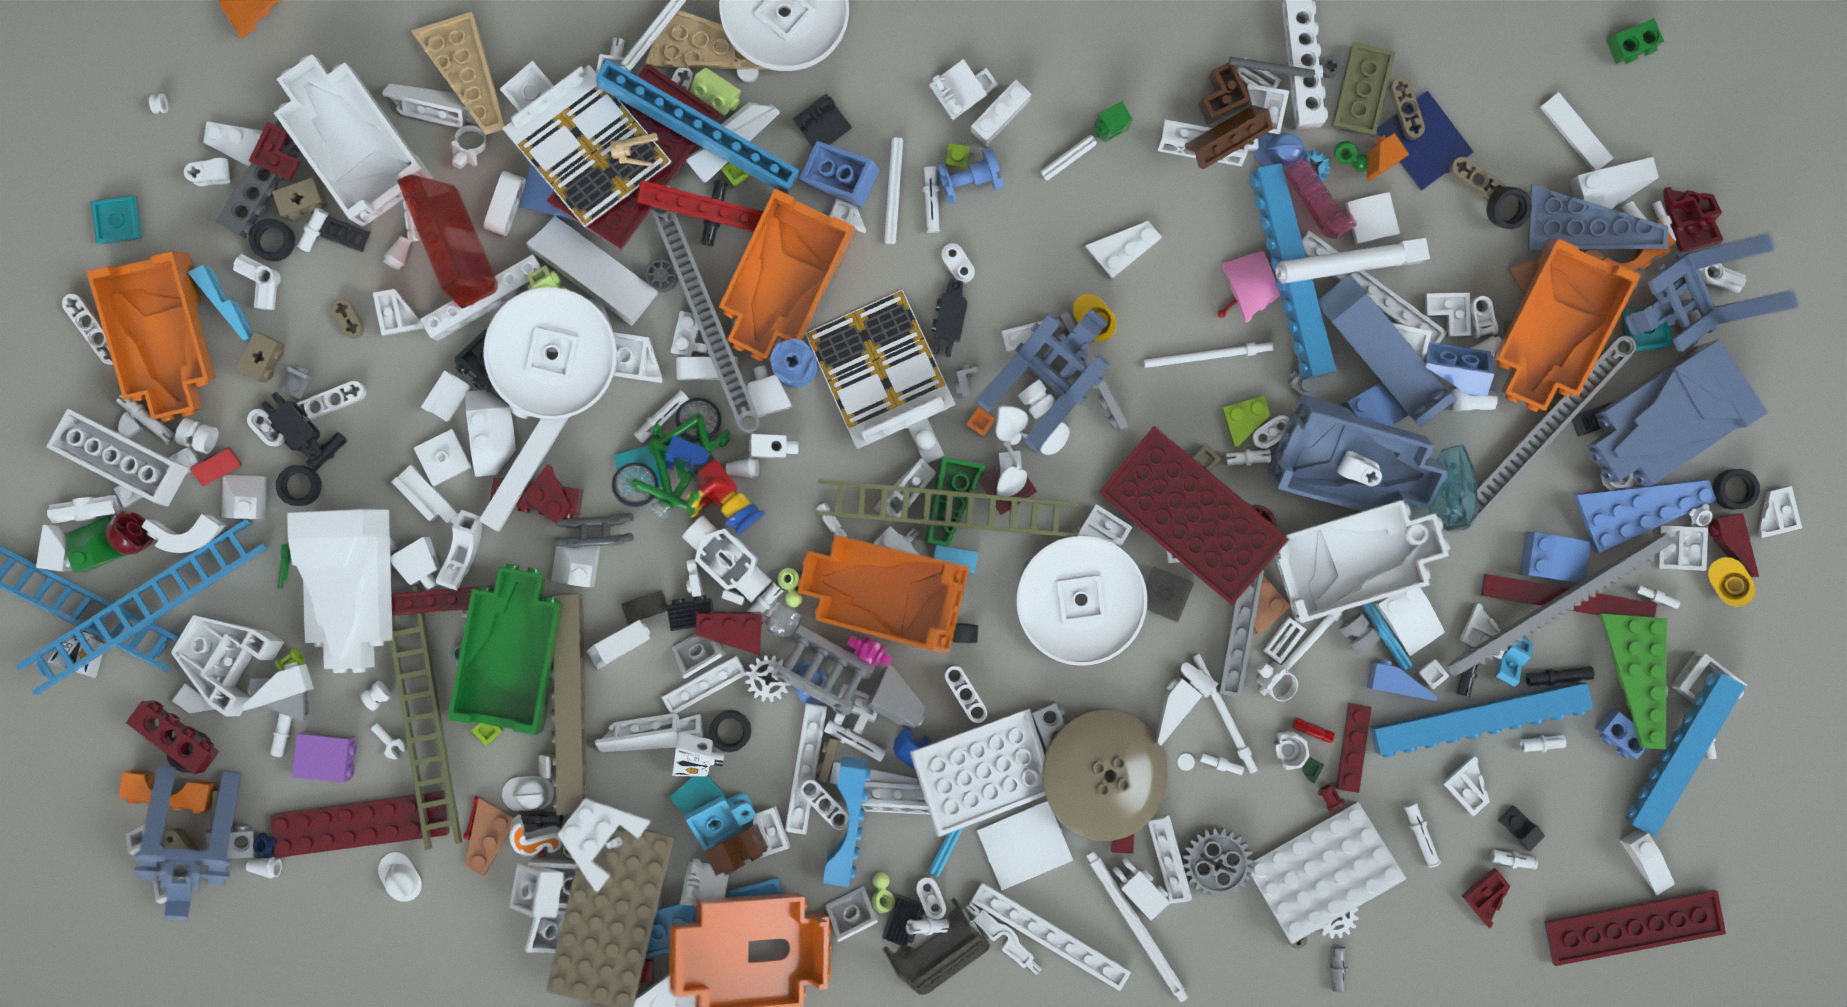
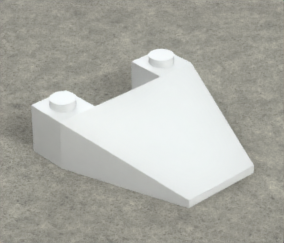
M193 615L172 649L171 654L208 705L224 716H240L243 712L242 706L250 699V696L236 688V683L253 656L259 660H274L284 641L266 630Z

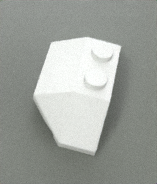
M489 391L465 392L466 415L475 477L498 475L516 451L511 408Z

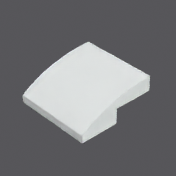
M1390 192L1345 203L1355 245L1400 234Z
M1661 525V534L1667 532L1673 543L1660 551L1659 568L1706 571L1708 528Z

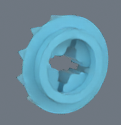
M1315 149L1305 151L1296 162L1298 177L1303 182L1311 185L1324 181L1328 177L1331 168L1329 158L1323 152L1315 151ZM1310 161H1312L1313 164L1320 163V165L1316 168L1317 172H1315L1314 170L1306 171L1308 167L1311 165Z

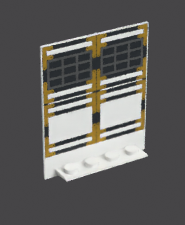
M590 65L584 69L581 66L566 78L561 79L558 84L511 117L512 122L503 128L505 133L584 227L588 226L637 189L641 180H649L671 163V160L655 141L631 146V155L627 156V158L651 162L653 167L619 163V159L612 158L611 141L626 140L648 133L619 99L597 87V73Z
M903 290L805 333L857 449L904 428H908V426L924 419L928 421V417L956 405Z

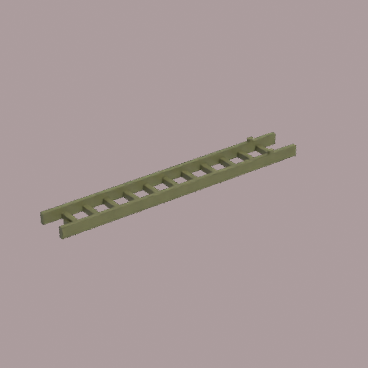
M819 479L818 484L836 485L838 490L835 491L834 506H836V512L816 510V515L1063 537L1076 536V533L1058 532L1060 506L1079 507V503L823 479ZM844 486L860 488L858 514L842 512ZM866 488L882 490L879 516L864 514ZM888 490L903 492L901 518L885 516ZM909 492L925 494L923 520L907 518ZM931 494L947 496L944 521L929 520ZM953 496L968 497L965 523L951 522ZM974 498L990 499L988 525L972 524ZM996 500L1011 501L1009 527L994 526ZM1017 502L1032 503L1030 529L1015 528ZM1039 504L1054 505L1051 531L1037 530Z
M419 586L412 587L413 592L420 591ZM417 614L419 627L396 631L394 616H392L393 640L390 643L425 850L432 849L429 830L451 825L453 827L455 844L462 843L459 813L456 807L424 614ZM420 632L422 648L403 652L399 651L397 636ZM418 654L424 655L426 669L403 673L402 657ZM427 675L429 691L407 695L404 679ZM431 697L433 712L410 716L408 700ZM434 718L437 733L414 737L411 722ZM438 738L440 755L417 759L415 743ZM441 760L444 777L421 781L419 765ZM445 782L447 798L430 802L424 801L422 786ZM449 804L451 820L428 824L429 819L426 808Z

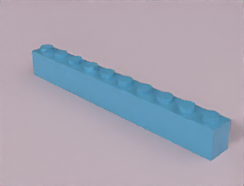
M608 59L597 74L596 82L598 88L770 187L789 194L798 179L799 170Z
M1282 163L1258 167L1250 174V185L1254 189L1255 204L1260 212L1261 227L1265 231L1266 246L1270 250L1271 265L1275 271L1281 261L1307 257ZM1277 279V288L1281 292L1282 307L1287 315L1288 330L1292 334L1293 349L1298 357L1299 372L1303 375V380L1327 376L1335 372L1336 367L1313 280L1281 283Z
M1578 681L1369 728L1375 753L1383 755V757L1395 756L1397 751L1404 750V753L1417 751V747L1420 746L1432 748L1438 746V743L1443 741L1455 743L1461 737L1467 736V739L1480 737V733L1484 732L1496 734L1502 732L1501 729L1507 727L1513 730L1522 728V724L1530 723V725L1544 723L1543 720L1551 718V720H1561L1565 718V715L1571 713L1573 716L1586 714V710L1593 709L1588 683Z

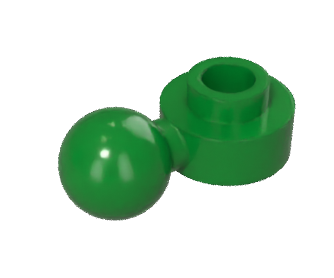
M1341 141L1335 146L1334 156L1339 163L1349 164L1352 162L1354 169L1357 171H1365L1367 169L1368 156L1364 154L1357 155V149L1352 142ZM1347 148V152L1342 154L1341 151Z

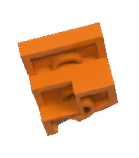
M221 0L220 8L228 16L230 24H233L236 28L238 37L243 39L255 30L256 23L268 16L271 7L281 0Z

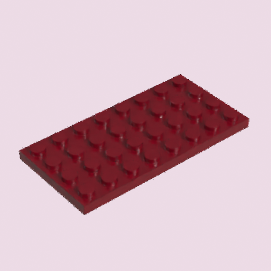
M646 64L637 76L713 121L719 115V111L649 64ZM621 101L648 134L657 133L658 140L655 143L671 160V163L647 180V182L668 187L697 144ZM638 187L585 228L619 251H622L653 207L636 203ZM553 191L547 202L582 225L556 192Z
M1156 426L1151 428L1099 491L1103 497L1230 605L1236 602L1290 540L1289 537Z

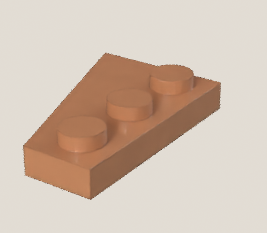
M482 797L478 798L465 866L484 876L509 835L510 823L515 816Z

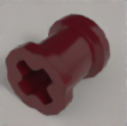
M1334 782L1323 786L1317 792L1327 803L1328 811H1334L1346 802L1335 790Z

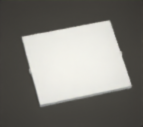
M1047 801L977 830L988 856L987 860L993 868L1001 890L1073 861L1063 837L1062 828L1059 827Z

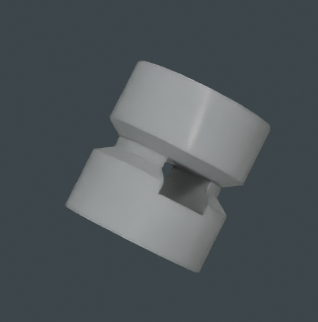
M1362 613L1354 615L1339 627V631L1343 636L1351 640L1350 645L1357 654L1368 650L1380 639L1375 629L1368 627L1369 622Z

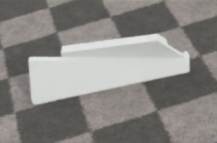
M748 102L721 125L751 141L780 112L773 104L768 106ZM703 147L689 155L686 159L703 183H706L727 163V161Z
M672 713L614 722L608 728L609 732L602 739H596L595 744L600 752L677 747L679 732L705 738L700 714L679 720L678 714Z

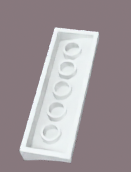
M556 216L527 242L530 252L631 326H633L658 295L656 289Z

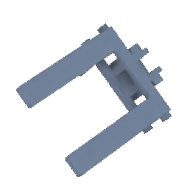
M1764 233L1684 254V251H1681L1675 255L1677 261L1666 268L1665 264L1660 265L1656 268L1658 274L1648 281L1652 294L1656 296L1657 300L1643 310L1631 312L1624 318L1631 335L1636 336L1641 332L1651 331L1667 321L1669 326L1679 322L1683 331L1673 338V342L1677 351L1681 352L1689 346L1696 345L1698 339L1706 333L1716 330L1718 324L1797 308L1799 302L1793 290L1714 306L1700 274V268L1774 250L1775 245L1770 234ZM1689 289L1693 299L1681 302L1679 295ZM1698 308L1701 318L1690 324L1687 316Z
M1092 309L1089 310L1068 337L1063 333L1057 339L1052 336L1061 322L1051 313L1046 316L1040 325L1036 322L1031 328V331L1034 333L1025 344L1020 343L1015 350L1018 353L976 399V402L989 412L1026 369L1031 370L1056 391L1060 397L1024 439V442L1035 452L1042 447L1077 402L1082 404L1087 397L1084 394L1093 384L1098 386L1103 380L1101 375L1110 365L1101 355H1098L1089 366L1084 363L1085 359L1089 356L1084 350L1107 324V321ZM1046 342L1050 348L1040 359L1036 354ZM1058 355L1069 362L1059 374L1049 366ZM1078 369L1082 374L1071 385L1068 379Z
M158 766L140 851L134 853V860H140V866H135L134 874H140L141 880L157 881L158 875L161 876V888L167 889L164 919L187 921L192 890L199 891L200 878L208 879V884L224 885L225 880H229L230 873L226 872V866L230 867L231 859H227V850L241 773L226 771L222 773L208 850L161 848V842L176 768ZM158 862H162L161 868H158ZM175 865L188 866V870L175 869ZM201 865H209V871H201ZM175 877H186V880L175 879Z

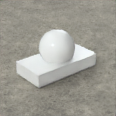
M924 419L908 426L917 449L927 464L945 456L929 421Z

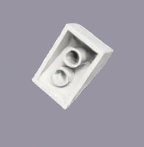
M1421 588L1373 602L1409 657L1445 633Z

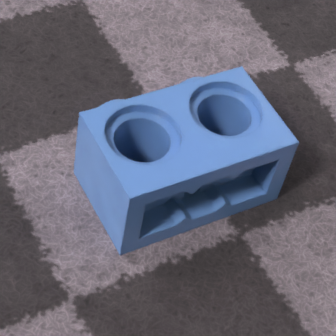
M1610 710L1595 729L1601 734L1599 738L1608 745L1613 744L1618 748L1616 752L1626 759L1628 757L1638 759L1646 749L1640 748L1632 721L1619 711ZM1614 724H1616L1617 731L1614 734H1612L1611 728ZM1633 738L1634 744L1629 748L1628 742Z

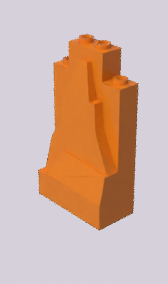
M774 188L719 305V308L724 310L723 315L732 319L735 316L738 317L727 341L732 342L731 347L740 352L746 349L752 352L751 357L762 362L763 358L770 359L771 353L780 337L782 338L781 342L789 339L802 341L832 277L835 276L857 232L854 226L836 217L827 216Z
M1548 239L1536 263L1539 264L1538 270L1493 357L1494 360L1498 361L1497 366L1508 371L1512 367L1501 392L1507 394L1505 398L1515 403L1521 400L1527 403L1526 408L1538 412L1539 409L1547 410L1557 388H1559L1558 393L1569 398L1571 395L1579 396L1641 276L1625 267L1614 266L1578 250L1579 247L1561 239Z
M170 251L150 256L151 259L118 267L106 266L86 271L123 399L132 398L133 402L146 400L151 419H160L161 422L174 420V415L181 414L182 417L196 415L195 410L203 409L197 387L209 385V380L216 379L197 312L198 304L201 303L198 285L187 273L194 269L188 252Z
M835 535L831 543L830 556L807 551V555L803 559L802 576L798 580V593L820 599L815 610V620L931 651L950 652L969 571L968 566Z

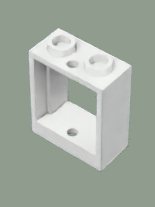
M1700 652L1694 653L1670 685V687L1693 703L1696 695L1690 692L1689 689L1707 667L1711 671L1715 669L1747 686V684L1706 653Z

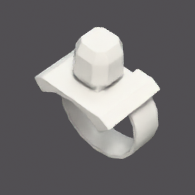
M466 125L456 132V141L451 142L452 154L454 156L452 165L458 169L463 168L467 163L478 166L477 154L485 150L487 145L486 135L481 128L474 125ZM466 132L479 133L485 139L480 147L469 150L460 147L457 140L460 135Z
M1276 661L1270 665L1266 662L1259 664L1257 669L1261 675L1257 678V683L1263 686L1270 696L1284 702L1295 695L1298 689V680L1293 674L1286 671ZM1279 675H1291L1292 686L1290 690L1283 696L1274 697L1272 691L1274 680Z

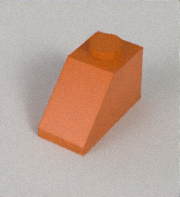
M1395 133L1388 138L1383 135L1373 142L1375 147L1368 151V181L1376 178L1409 155Z

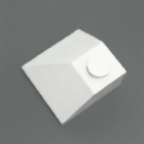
M223 475L221 518L266 519L268 476Z
M556 546L551 581L575 586L595 587L600 546L579 548Z

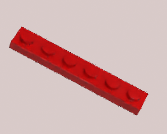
M643 180L640 181L636 203L751 232L755 231L764 212Z

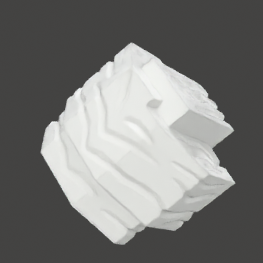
M1293 731L1278 732V743H1274L1275 756L1279 759L1281 758L1282 766L1286 770L1301 768L1309 758L1307 741Z

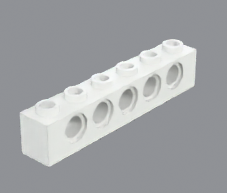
M1283 0L1281 6L1288 66L1315 70L1313 79L1289 75L1295 130L1319 128L1326 122L1328 111L1323 103V99H1325V87L1321 85L1323 67L1319 65L1318 58L1321 55V47L1316 39L1318 23L1314 21L1316 3L1312 0ZM1296 16L1303 17L1305 23H1299ZM1299 37L1305 38L1308 44H1301L1299 42ZM1301 58H1306L1310 62V66L1303 65ZM1303 80H1310L1312 87H1306ZM1307 100L1314 103V109L1306 106Z
M532 254L426 315L420 321L430 338L439 341L528 290L527 286L530 283L527 276L542 268L543 265L539 258Z

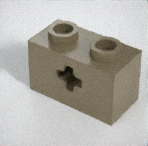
M313 177L272 191L280 216L290 221L299 220L302 218V215L307 213L313 214L315 208L322 209L328 206L320 181Z
M254 331L235 370L259 382L267 383L275 373L274 367L277 361L281 360L284 355L285 344Z

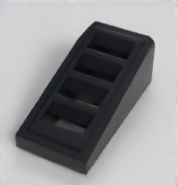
M327 216L320 236L363 253L370 232ZM335 224L337 225V228L334 233V236L330 235V232L332 230L333 225ZM341 228H346L342 239H339L338 236ZM350 230L354 231L351 241L347 242ZM358 233L362 234L359 245H355Z
M1612 402L1577 414L1572 419L1577 437L1602 429L1598 424L1595 414ZM1591 414H1593L1596 426L1593 425L1592 419L1590 417ZM1583 417H1586L1589 428H1586Z

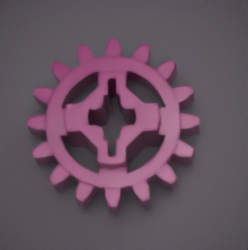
M851 635L847 645L856 649L854 655L874 666H877L878 662L889 666L893 658L884 653L885 646L865 635L861 640Z

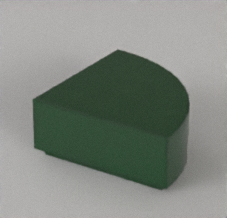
M1309 757L1302 766L1303 773L1308 780L1315 784L1324 764Z

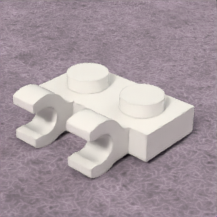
M680 311L671 348L672 354L693 357L694 352L709 355L705 344L696 343L700 330L693 313Z
M843 684L838 695L839 698H842L848 685ZM856 689L849 703L854 705L851 713L859 716L853 731L861 735L867 720L874 723L878 713L865 707L870 695ZM837 713L833 722L842 725L846 715Z

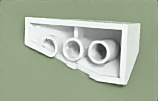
M1651 157L1581 174L1569 180L1575 198L1613 209L1659 178L1654 159Z

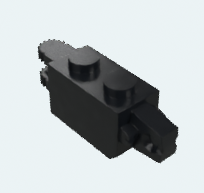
M950 279L946 293H943L942 298L937 299L935 311H939L938 320L933 319L931 332H935L934 338H936L933 354H938L940 339L949 341L945 352L946 357H951L953 343H960L968 303L962 297L963 281Z
M275 392L272 394V398L280 406L277 410L266 400L261 403L262 407L269 414L268 419L272 422L270 426L275 432L282 434L286 439L284 443L288 448L301 451L311 461H315L324 453L317 441L320 438V431L296 402L285 401L280 394Z

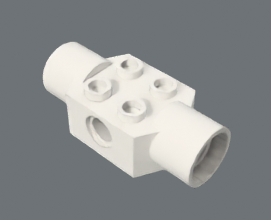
M704 516L696 520L682 536L697 551L695 561L723 588L726 590L736 588L751 603L772 582L757 567L759 558L729 529L718 530Z

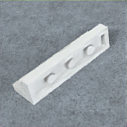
M1165 120L1157 151L1196 158L1194 152L1185 148V144L1212 128ZM1249 143L1217 162L1242 166L1248 153Z
M865 782L864 788L868 789L866 802H862L861 808H865V811L930 815L921 785Z

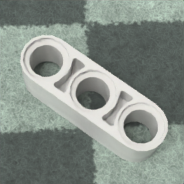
M507 171L501 173L484 221L485 230L503 236L508 235L526 183L525 177Z
M711 357L676 358V380H719ZM734 357L738 365V357Z
M958 665L949 666L945 671V679L969 719L975 723L983 722L987 716L984 703L963 669ZM953 669L961 673L960 678L956 681H952L948 677L949 672ZM968 688L972 691L969 699L960 697L962 689ZM974 707H981L983 714L975 718L971 715V710Z
M810 776L802 777L797 785L802 796L833 828L837 830L846 828L849 824V816L845 810L814 778ZM806 784H814L812 791L804 792ZM827 798L828 804L825 807H819L820 800ZM836 814H843L840 822H833Z

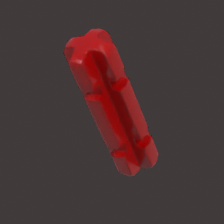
M1295 718L1292 725L1293 729L1300 732L1303 731V733L1317 739L1322 738L1327 743H1332L1335 737L1334 732L1324 730V728L1309 722L1305 723L1304 720Z

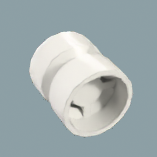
M1040 379L1018 395L1024 405L1030 406L1029 412L1035 420L1046 413L1056 402L1051 394L1045 393L1047 388Z
M185 418L180 422L176 430L175 442L208 454L216 445L219 435L218 429L207 424L201 425L196 420Z

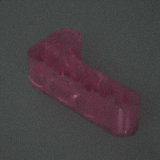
M1301 157L1284 170L1287 179L1326 237L1340 239L1357 226L1356 220L1348 211L1340 210L1306 158Z

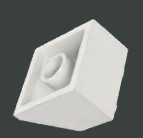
M517 864L509 908L531 917H556L564 873L550 868Z

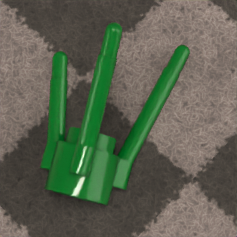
M289 544L281 545L278 589H282L283 581L286 582L288 580L289 562H292Z

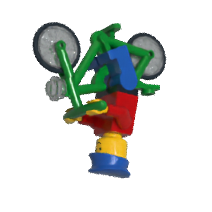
M704 398L690 399L677 410L675 419L677 428L666 435L661 432L659 424H656L652 429V438L654 439L649 442L648 450L655 456L663 490L658 488V478L650 467L642 463H628L619 468L612 479L613 493L621 503L630 507L644 506L654 498L659 500L651 505L653 508L652 514L659 520H668L670 518L669 515L672 513L671 509L674 506L685 509L690 518L695 519L699 515V510H704L712 503H715L717 507L722 506L721 511L728 519L725 525L733 528L735 536H739L752 524L765 515V511H760L755 504H751L743 493L736 494V484L711 454L718 446L723 448L730 440V437H728L730 431L726 429L716 440L709 442V439L718 432L721 426V414L714 403ZM685 436L686 438H688V439H690V440L699 441V442H697V443H691V442H689V441H687V440L682 439L681 437ZM676 465L677 475L681 481L673 492L667 468L673 470ZM693 478L699 486V491H691L686 500L681 499V495Z

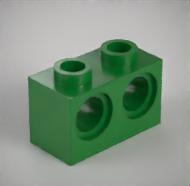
M1655 18L1613 35L1606 42L1615 63L1618 64L1624 61L1625 64L1637 60V55L1644 53L1647 56L1658 51L1657 47L1664 43V39ZM1643 36L1648 38L1649 43L1644 41ZM1623 44L1629 47V51L1624 49Z
M1123 101L1102 111L1098 115L1094 129L1098 137L1103 138L1105 142L1127 131L1133 119Z

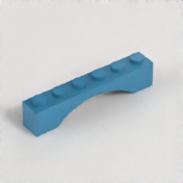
M844 756L841 758L837 787L843 794L847 804L849 826L843 839L827 855L823 879L824 884L849 887L850 879H855L856 866H852L853 860L858 859L859 847H855L856 841H860L862 828L858 827L859 821L863 822L865 808H861V804L866 802L868 789L864 788L865 782H869L871 769H867L868 760Z

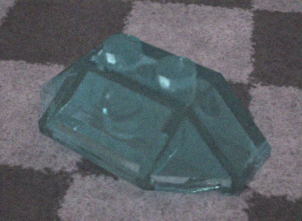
M1462 444L1442 449L1437 461H1440L1447 469V478L1438 490L1437 499L1432 502L1429 508V514L1435 513L1437 517L1439 516L1443 528L1448 532L1469 528L1478 515L1476 472L1467 450Z

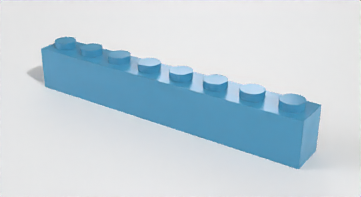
M1715 669L1706 677L1705 686L1694 697L1692 708L1684 714L1682 718L1683 723L1672 734L1670 745L1662 751L1658 765L1650 771L1649 780L1645 786L1640 788L1636 802L1628 808L1626 819L1632 825L1655 837L1657 836L1746 685Z

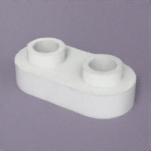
M947 244L942 250V260L955 280L963 281V284L969 283L975 274L973 265L958 244ZM954 250L956 256L950 257L948 255L949 251ZM962 268H966L968 270V274L962 275L960 273V270Z
M262 409L252 410L247 416L249 427L265 444L274 447L282 445L286 439L281 433L278 434L276 440L273 438L275 431L270 426L272 422L268 419L269 414ZM260 417L264 419L262 424L259 423Z
M1280 415L1256 429L1252 434L1253 444L1259 449H1265L1280 441L1290 418ZM1278 423L1283 424L1284 428L1282 431L1278 430ZM1261 434L1265 435V442L1259 440Z
M929 876L922 877L917 882L916 891L923 909L932 920L941 919L946 913V903L934 878ZM930 884L931 889L926 891L923 889V886ZM933 904H938L939 909L935 911L931 908V906Z

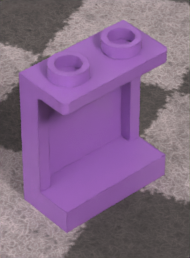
M306 731L297 733L292 777L340 783L349 781L355 772L353 756L357 753L356 738L316 735L313 732Z

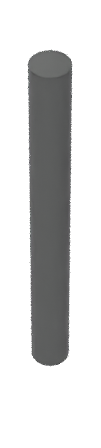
M1230 56L1228 63L1231 66L1312 79L1315 76V70L1232 56Z

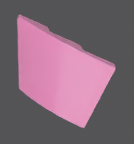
M1263 250L1222 263L1223 271L1230 282L1231 291L1238 302L1239 311L1245 322H1249L1252 315L1258 310H1264L1269 303L1280 297L1272 268Z

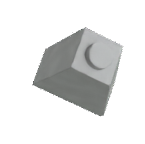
M891 665L881 670L865 706L910 730L917 726L919 727L925 718L923 712L926 707Z
M272 677L251 678L248 684L250 698ZM310 690L263 706L299 721L310 719Z

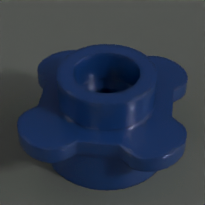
M265 832L260 833L253 842L254 852L259 855L264 854L265 858L271 857L276 839L268 837Z

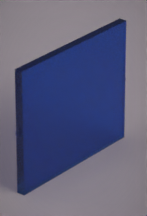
M1426 91L1416 99L1425 125V131L1419 138L1410 140L1404 136L1397 114L1377 128V132L1381 137L1385 135L1388 138L1395 133L1409 155L1399 162L1421 191L1445 173H1449L1451 161L1459 157L1467 158L1473 153V150L1429 91ZM1409 104L1402 108V111L1405 114H1411L1413 108ZM1413 116L1410 119H1407L1406 122L1411 120L1412 123V120L1415 118V116ZM1413 124L1409 128L1410 132L1414 131L1415 134L1416 131L1419 130L1418 127H1414Z

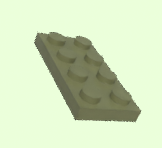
M1353 42L1332 127L1371 137L1376 135L1396 52Z

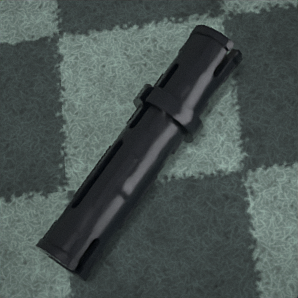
M714 180L711 198L724 201L728 183L723 181L721 190H719L721 180ZM704 220L703 224L705 227L700 243L706 245L709 236L708 246H714L716 231L720 224Z
M1592 666L1562 670L1545 669L1541 672L1526 673L1525 679L1528 687L1537 685L1553 686L1557 683L1593 680L1595 673Z

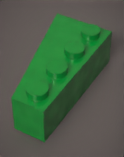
M941 457L934 490L973 493L986 465ZM933 494L929 520H945L946 495ZM953 496L951 522L960 523V519L967 508L968 497ZM927 524L924 542L949 547L957 527Z

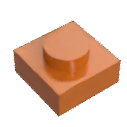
M978 407L966 425L984 437L996 419Z

